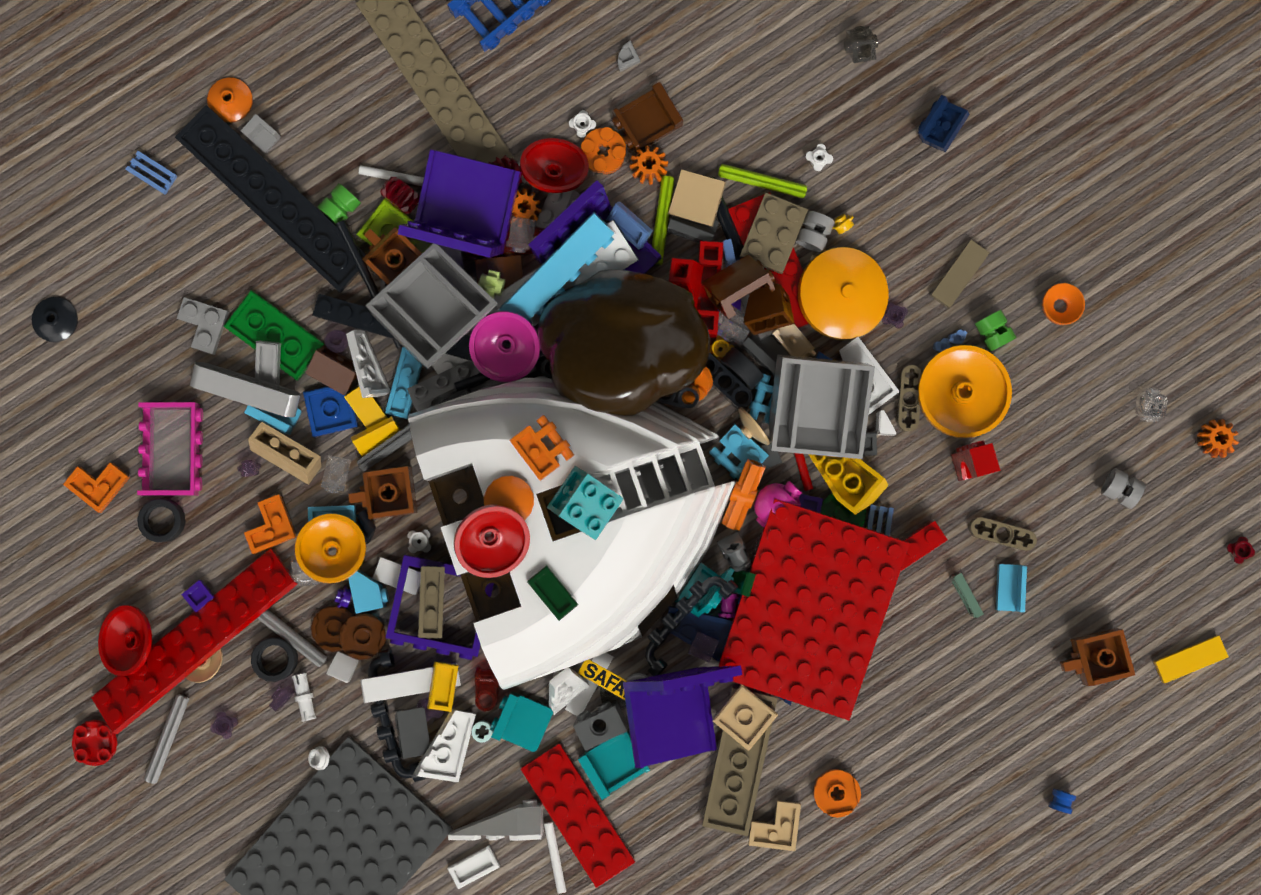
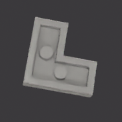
M184 297L176 319L198 326L191 348L215 355L229 312Z

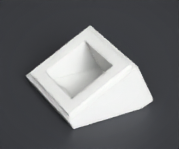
M885 411L877 412L876 434L894 436L896 431Z
M338 651L326 674L348 683L354 674L359 660Z

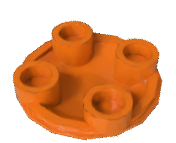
M502 476L494 480L487 487L484 495V506H507L518 512L526 520L534 506V494L530 486L522 479L515 476Z

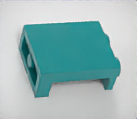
M629 731L595 746L578 757L579 763L601 800L610 796V793L641 774L650 771L649 766L635 768Z

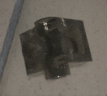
M857 26L854 29L847 30L844 50L846 54L849 53L853 63L876 60L878 39L877 35L872 33L870 27Z

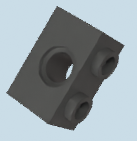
M606 701L597 706L598 710L591 713L587 710L577 716L573 727L585 751L628 731L629 723L618 701L612 703ZM602 719L605 721L606 727L600 728L596 726L595 720Z

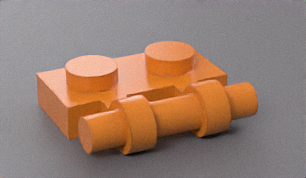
M545 415L536 420L542 428L535 433L529 425L509 440L540 481L560 467V464L555 459L556 456L562 454L566 461L575 456L569 448L571 445L567 440L561 438L555 430L557 428L553 422H549ZM545 436H548L555 445L551 451L541 441Z

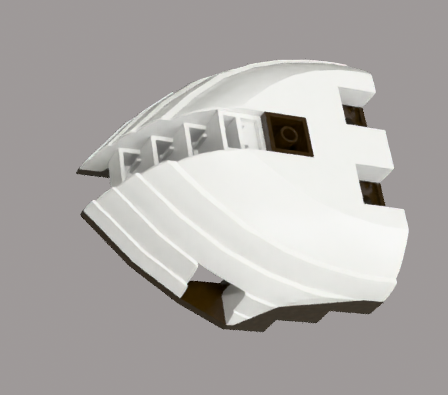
M545 376L523 378L514 382L481 389L408 415L415 454L423 478L429 482L443 523L441 530L456 574L461 576L476 622L473 623L488 663L498 680L499 686L503 690L576 665L643 637L676 600L708 551L736 484L733 481L715 486L700 445L718 439V434L659 402H655L646 410L632 416L615 415L587 409L561 396L554 386L553 379ZM545 415L549 422H553L557 428L555 430L561 438L567 440L571 445L569 448L575 456L568 461L565 460L562 454L556 456L555 459L560 464V467L540 481L509 440L529 425L535 433L542 428L536 420ZM548 436L541 439L549 451L555 447ZM574 466L585 471L623 498V501L596 540L547 508ZM502 476L518 477L530 486L534 494L532 512L525 520L530 533L528 552L523 561L505 575L493 578L473 575L462 567L454 551L456 530L469 513L484 506L486 489L494 480ZM458 489H463L467 494V498L463 503H456L453 495ZM487 532L484 537L491 536L492 532ZM546 565L579 604L560 621L557 620L527 583L529 579ZM489 583L498 585L499 594L496 597H489L486 594L485 589Z

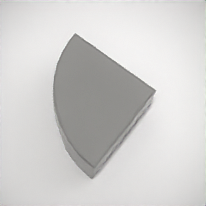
M631 41L626 42L619 52L618 68L620 72L640 63V59Z

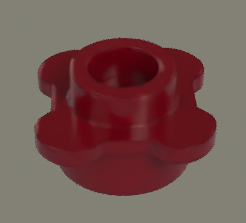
M1239 537L1238 541L1227 545V551L1233 555L1234 562L1237 564H1242L1244 559L1255 555V550L1246 537Z

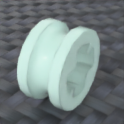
M485 720L477 722L472 728L473 738L480 743L488 741L493 734V731L490 730L491 724ZM481 725L486 726L485 730H489V734H485L484 738L479 737L480 733H476V729H480Z

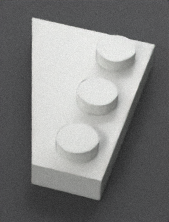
M352 330L347 333L348 345L362 398L379 397L389 394L391 392L365 331Z
M856 337L839 350L843 361L868 363L875 367L869 414L900 392L859 337Z
M570 667L556 671L553 674L554 678L549 681V708L552 709L553 715L590 686L582 676Z
M452 709V712H449L413 774L419 777L459 782L476 714L469 711Z

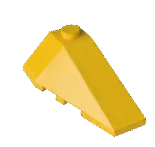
M808 454L837 501L855 515L873 504L888 487L886 479L861 459Z

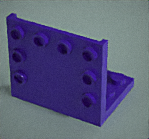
M430 149L416 218L413 221H408L407 224L399 225L398 235L489 258L503 254L521 172Z
M598 180L528 244L540 265L593 212L602 220L607 219L613 207L610 205L603 185ZM626 239L638 260L623 269L624 271L646 274L662 259L661 255L647 241L643 248L638 250Z
M741 665L696 667L623 682L635 768H644L645 766L691 755L716 751L717 746L708 686H713L714 682L727 683L734 681L733 677L742 675Z

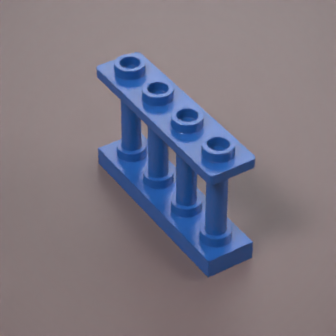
M452 0L447 6L455 19L459 15L464 16L482 36L483 40L480 41V46L486 52L488 49L492 50L497 47L502 37L506 34L511 35L517 29V25L520 22L529 20L535 14V10L538 7L546 6L551 0H529L526 4L522 0H510L518 10L509 18L504 15L492 0ZM476 1H481L501 24L491 33L470 10Z

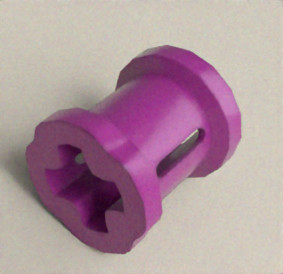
M732 594L726 600L722 597L721 612L718 613V617H735L737 599L740 598V594Z

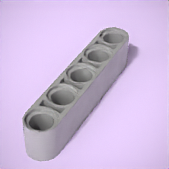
M205 362L194 363L190 386L284 417L296 416L301 395L297 391Z

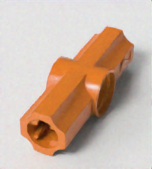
M747 459L740 479L736 481L729 498L730 503L722 520V524L726 527L740 531L747 511L752 507L758 492L757 487L766 468L762 463Z

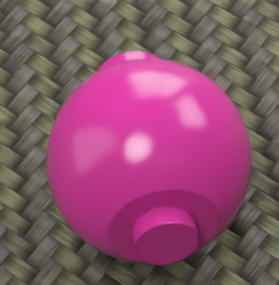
M788 481L785 485L773 483L765 486L755 498L754 510L758 516L756 521L765 527L771 508L775 514L777 508L784 507L781 502L773 504L774 499L801 506L799 496L802 492L791 481Z

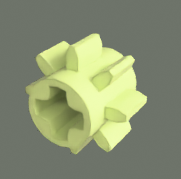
M489 270L488 275L482 273L479 285L494 299L495 295L501 296L505 279L500 278V272Z

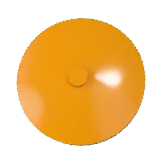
M833 248L817 255L808 263L800 277L798 301L803 316L817 332L832 339L848 340L870 332L881 321L888 305V284L882 269L873 258L854 248Z
M971 345L954 346L934 356L923 369L918 383L919 405L926 419L940 432L957 438L977 437L994 429L1004 419L1012 399L1011 380L1002 362L989 351Z

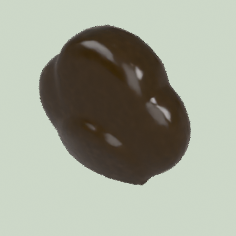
M602 270L589 279L564 290L544 308L538 323L540 348L550 363L553 383L558 393L596 412L632 416L646 410L659 398L676 393L695 381L704 369L710 352L708 328L702 316L695 308L692 293L663 279L633 271Z

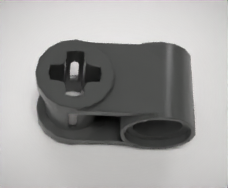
M738 532L717 541L723 557L734 571H743L751 565V559Z

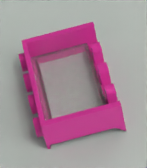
M138 402V407L143 408V421L139 422V430L143 431V444H139L138 447L139 454H142V468L138 469V476L142 477V490H137V495L199 496V491L202 490V477H199V468H202L203 465L202 454H199V445L203 443V433L199 431L200 422L203 421V409L200 408V404L195 402Z

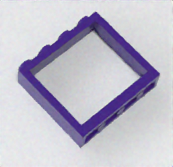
M404 555L386 638L390 639V643L403 646L404 642L412 643L415 649L427 650V647L436 648V653L449 655L450 651L459 653L460 658L472 660L473 656L478 657L480 641L477 632L475 633L472 648L395 632L409 566L421 568V566L445 567L446 574L460 576L456 574L452 564ZM489 583L486 586L485 591L489 597H491L494 583Z

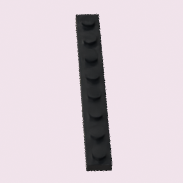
M318 294L312 316L397 340L371 314L367 307ZM464 335L445 354L472 361L469 351L470 336Z

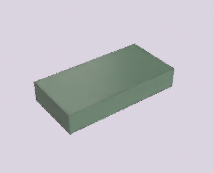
M957 572L951 575L950 579L970 616L974 618L982 616L984 613L962 573Z

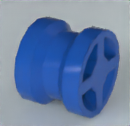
M1053 788L1052 794L1054 797L1049 802L1048 807L1072 814L1073 809L1071 805L1076 800V795Z

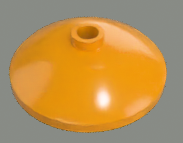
M324 514L313 518L301 529L295 543V556L302 571L313 580L322 583H337L348 579L360 568L366 554V541L361 529L353 520L340 514ZM335 548L337 552L335 555H329V550Z

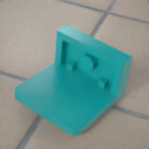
M700 563L675 602L678 603L684 596L689 599L692 595L689 589L697 581L703 583L709 577L714 576L721 577L727 582L731 579L734 580L731 577L734 569L730 567L719 576ZM712 586L709 592L695 605L691 613L699 617L704 612L708 614L712 608L715 609L722 599V596L718 593L720 588Z
M512 691L509 697L504 696L499 708L503 711L500 718L495 717L490 727V730L493 731L491 738L498 741L504 739L531 752H535L541 743L553 711L545 705Z

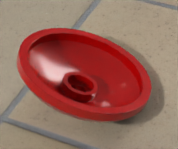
M546 138L535 141L526 147L521 155L520 170L525 180L533 187L549 193H564L578 188L586 180L589 162L586 154L577 145L563 139Z
M487 505L472 511L461 521L454 536V551L459 563L469 573L484 578L499 577L511 572L523 561L530 545V533L525 520L518 512L503 505ZM487 532H492L491 536L484 537Z
M123 605L113 609L102 623L98 638L99 655L105 668L114 675L128 676L137 672L144 665L150 654L152 630L148 618L139 608Z

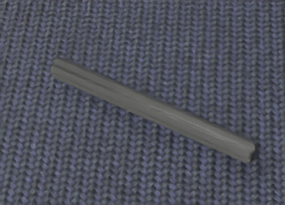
M469 388L456 391L438 404L472 392ZM410 424L358 459V467L363 471L368 470L411 440Z

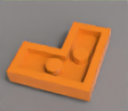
M109 463L97 479L82 467L77 466L63 485L95 511L102 513L129 480L130 476L114 463Z
M281 494L258 502L265 525L244 532L252 554L297 538Z

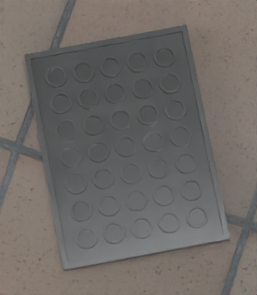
M348 736L329 758L328 766L324 770H319L224 880L241 895H397L453 830V827L354 739Z

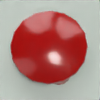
M99 720L86 721L77 726L72 738L75 760L91 766L103 765L111 760L118 744L116 734L112 733L107 723Z

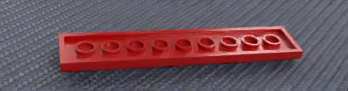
M270 548L214 595L215 598L209 601L198 612L194 611L153 645L146 662L137 672L128 676L117 675L91 697L112 733H120L298 584L273 549Z

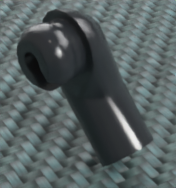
M363 510L356 516L362 525L361 531L365 537L366 544L372 541L376 527L372 519H368L367 510Z

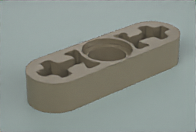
M915 365L906 366L900 373L897 426L903 432H911L919 425L918 383L922 371ZM910 370H913V374L917 375V378L912 380V386H917V389H904V385H909V378L905 377V374L909 373ZM906 392H911L915 395L916 401L913 405H907L903 401V396ZM902 408H915V412H910L909 418L914 423L909 425V428L906 427L905 423H902V419L907 417V411L902 412Z
M983 517L975 518L969 524V532L973 537L1022 551L1033 549L1037 543L1036 535L1027 529ZM980 522H983L982 525L986 528H992L991 524H994L995 526L991 531V538L988 537L990 532L981 531L980 534H978V530L975 529V524H980ZM1001 527L1006 528L1009 532L1008 538L1004 541L999 540L996 535L997 530ZM1014 530L1017 531L1015 536L1024 537L1027 534L1030 544L1023 546L1022 541L1013 540Z

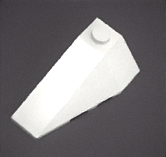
M524 800L523 804L513 806L451 831L448 835V840H479L481 836H486V839L498 840L505 836H509L510 841L541 839L544 832L543 804L537 803V800Z

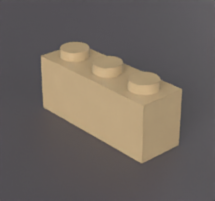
M264 422L259 424L248 439L251 451L308 485L322 467L321 456Z

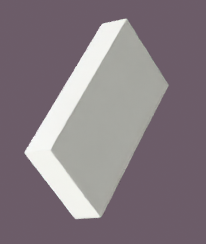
M380 557L372 579L397 588L401 564ZM408 568L404 586L405 592L417 595L421 581L420 571Z
M490 845L454 863L447 869L457 888L460 889L500 867V864Z

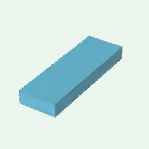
M402 347L385 414L408 419L413 402L407 388L418 384L423 365L405 347Z

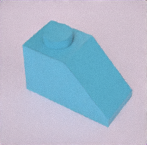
M359 569L348 578L356 614L387 607L386 602H389L387 589L383 588L381 583Z

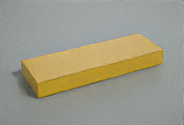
M1216 635L1155 660L1153 663L1161 682L1165 684L1226 659L1229 656L1220 636Z

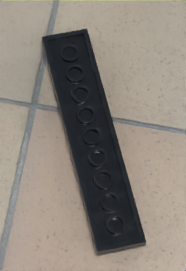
M207 105L175 136L186 149L340 293L359 274L358 268L338 228ZM358 247L362 258H364L366 254Z

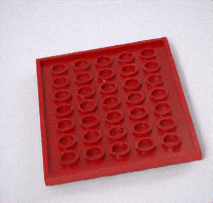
M774 499L773 504L781 502L784 507L777 508L775 514L771 508L750 569V573L756 574L750 596H741L718 666L741 665L742 675L733 677V682L849 721L910 543L798 505Z

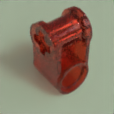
M476 666L475 704L481 711H490L495 708L498 702L499 683L492 669H481L480 666ZM483 676H492L493 678H483ZM483 694H489L492 697L493 702L490 707H484L481 704Z

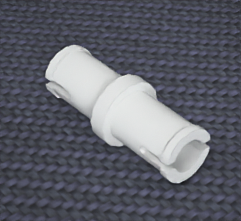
M307 673L292 676L297 696L294 698L295 702H298L301 722L316 719L312 702L314 696L313 693H310Z

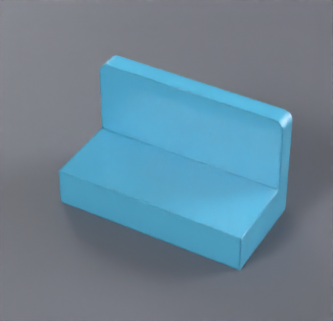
M248 405L244 413L290 435L302 411L297 408L295 417H284Z
M997 565L996 610L1025 612L1027 565Z

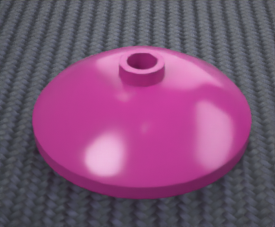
M499 311L485 316L477 323L470 336L469 351L474 365L483 375L495 381L511 382L526 376L534 368L539 358L540 344L536 329L526 318L514 312ZM503 341H510L511 347H505Z

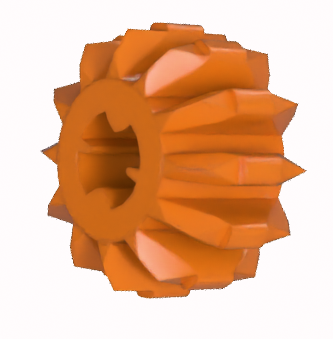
M647 145L645 146V152L638 148V156H631V160L634 163L630 165V170L635 171L633 178L641 176V184L645 182V179H648L649 185H653V178L661 182L660 174H667V170L664 167L668 166V161L663 160L665 158L664 152L657 155L658 147H655L651 152L650 147ZM646 162H651L652 169H647Z
M523 188L521 192L517 190L510 224L516 221L517 228L522 227L523 224L529 227L531 226V221L536 222L538 220L536 214L541 213V209L536 207V205L540 203V200H533L534 192L527 195V189ZM522 204V208L525 207V211L521 212V209H518V205Z
M1213 419L1209 420V425L1203 424L1201 426L1203 432H1199L1197 436L1202 438V441L1198 442L1197 445L1205 446L1202 453L1208 454L1210 452L1211 458H1217L1218 455L1224 458L1227 456V452L1233 453L1235 451L1232 445H1237L1239 442L1233 439V436L1238 435L1239 432H1231L1233 428L1232 423L1226 425L1224 419H1220L1218 422ZM1220 436L1221 440L1216 442L1215 437Z

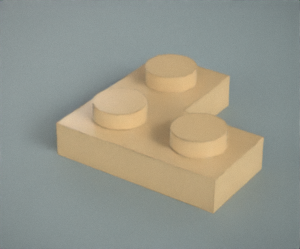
M777 800L774 823L751 820L748 845L795 851L801 804Z

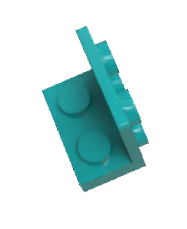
M574 466L547 508L596 540L623 501V498L585 471Z

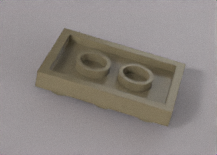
M765 192L739 258L749 254L755 261L759 260L764 268L783 274L808 209Z

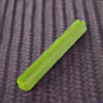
M725 164L720 165L718 176L800 198H804L807 192L806 185Z
M662 176L652 247L661 255L662 259L655 265H662L669 221L668 212L671 206L674 178L672 176Z

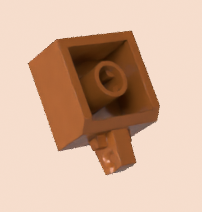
M396 227L386 236L382 234L378 237L371 229L364 234L372 245L369 247L371 251L362 260L387 285L422 254L405 236L398 235ZM397 258L400 262L395 264L392 259Z
M409 466L363 473L364 486L360 487L361 492L348 494L349 503L362 502V506L367 507L368 519L418 513L412 467ZM389 487L395 491L391 499L385 495V492L389 491Z
M1119 628L1070 639L1074 653H1071L1072 659L1060 662L1062 671L1075 670L1076 674H1080L1082 685L1095 686L1135 676L1124 630ZM1102 653H1105L1106 657L1100 661V656H1102Z

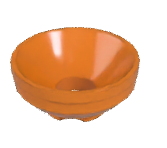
M1068 283L1052 286L1047 290L1042 299L1044 315L1049 321L1057 325H1069L1076 322L1082 316L1085 309V299L1082 292L1074 285ZM1056 300H1063L1066 303V310L1063 313H1059L1054 309Z

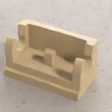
M795 324L770 331L791 356H815L816 352L813 350L815 348Z

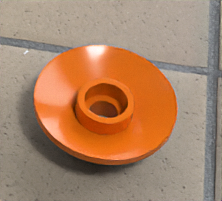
M228 77L220 79L212 85L208 92L207 104L224 122L232 123L240 121L247 116L253 104L251 90L243 81ZM230 94L231 99L229 101H225L224 97Z

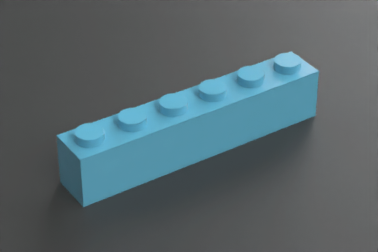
M593 212L496 312H514L523 316L532 324L530 319L535 314L540 316L547 306L546 303L552 297H556L565 290L562 286L568 280L572 283L581 274L579 269L584 264L589 266L597 258L595 253L601 247L605 249L612 243L614 231Z

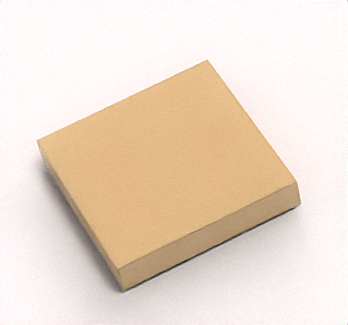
M681 170L668 214L713 227L726 182Z
M740 685L712 721L749 751L778 714L745 686Z

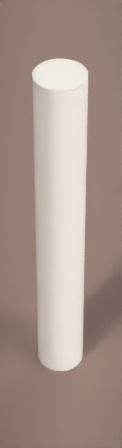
M362 165L359 167V174L386 180H389L391 177H397L404 183L422 186L424 177Z
M553 822L544 823L557 893H565L567 891Z

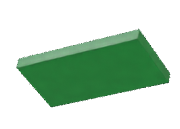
M252 290L223 326L255 350L256 341L258 340L281 343L280 369L297 381L308 369L315 351L325 345Z

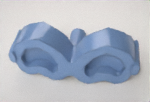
M957 330L955 333L950 334L948 338H942L939 342H935L933 349L937 352H942L950 348V343L962 344L967 332L965 330Z

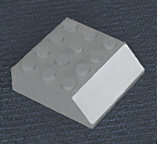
M433 243L376 295L366 307L406 350L428 369L497 305V302L445 251Z
M777 355L769 417L770 450L863 459L875 367L868 363Z

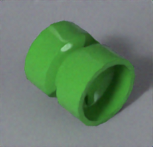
M338 183L331 192L332 197H325L317 207L334 223H338L342 220L346 221L348 218L347 212L355 211L361 202L344 186Z
M1002 310L975 323L980 335H985L986 337L984 342L989 352L1017 338L1012 328L1006 326L1007 319Z

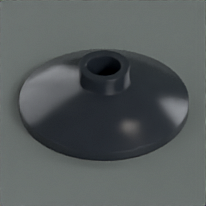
M49 297L42 300L35 307L32 314L34 331L40 338L49 342H61L68 339L74 333L78 324V315L75 307L69 301L60 297ZM54 314L55 320L49 322V316Z

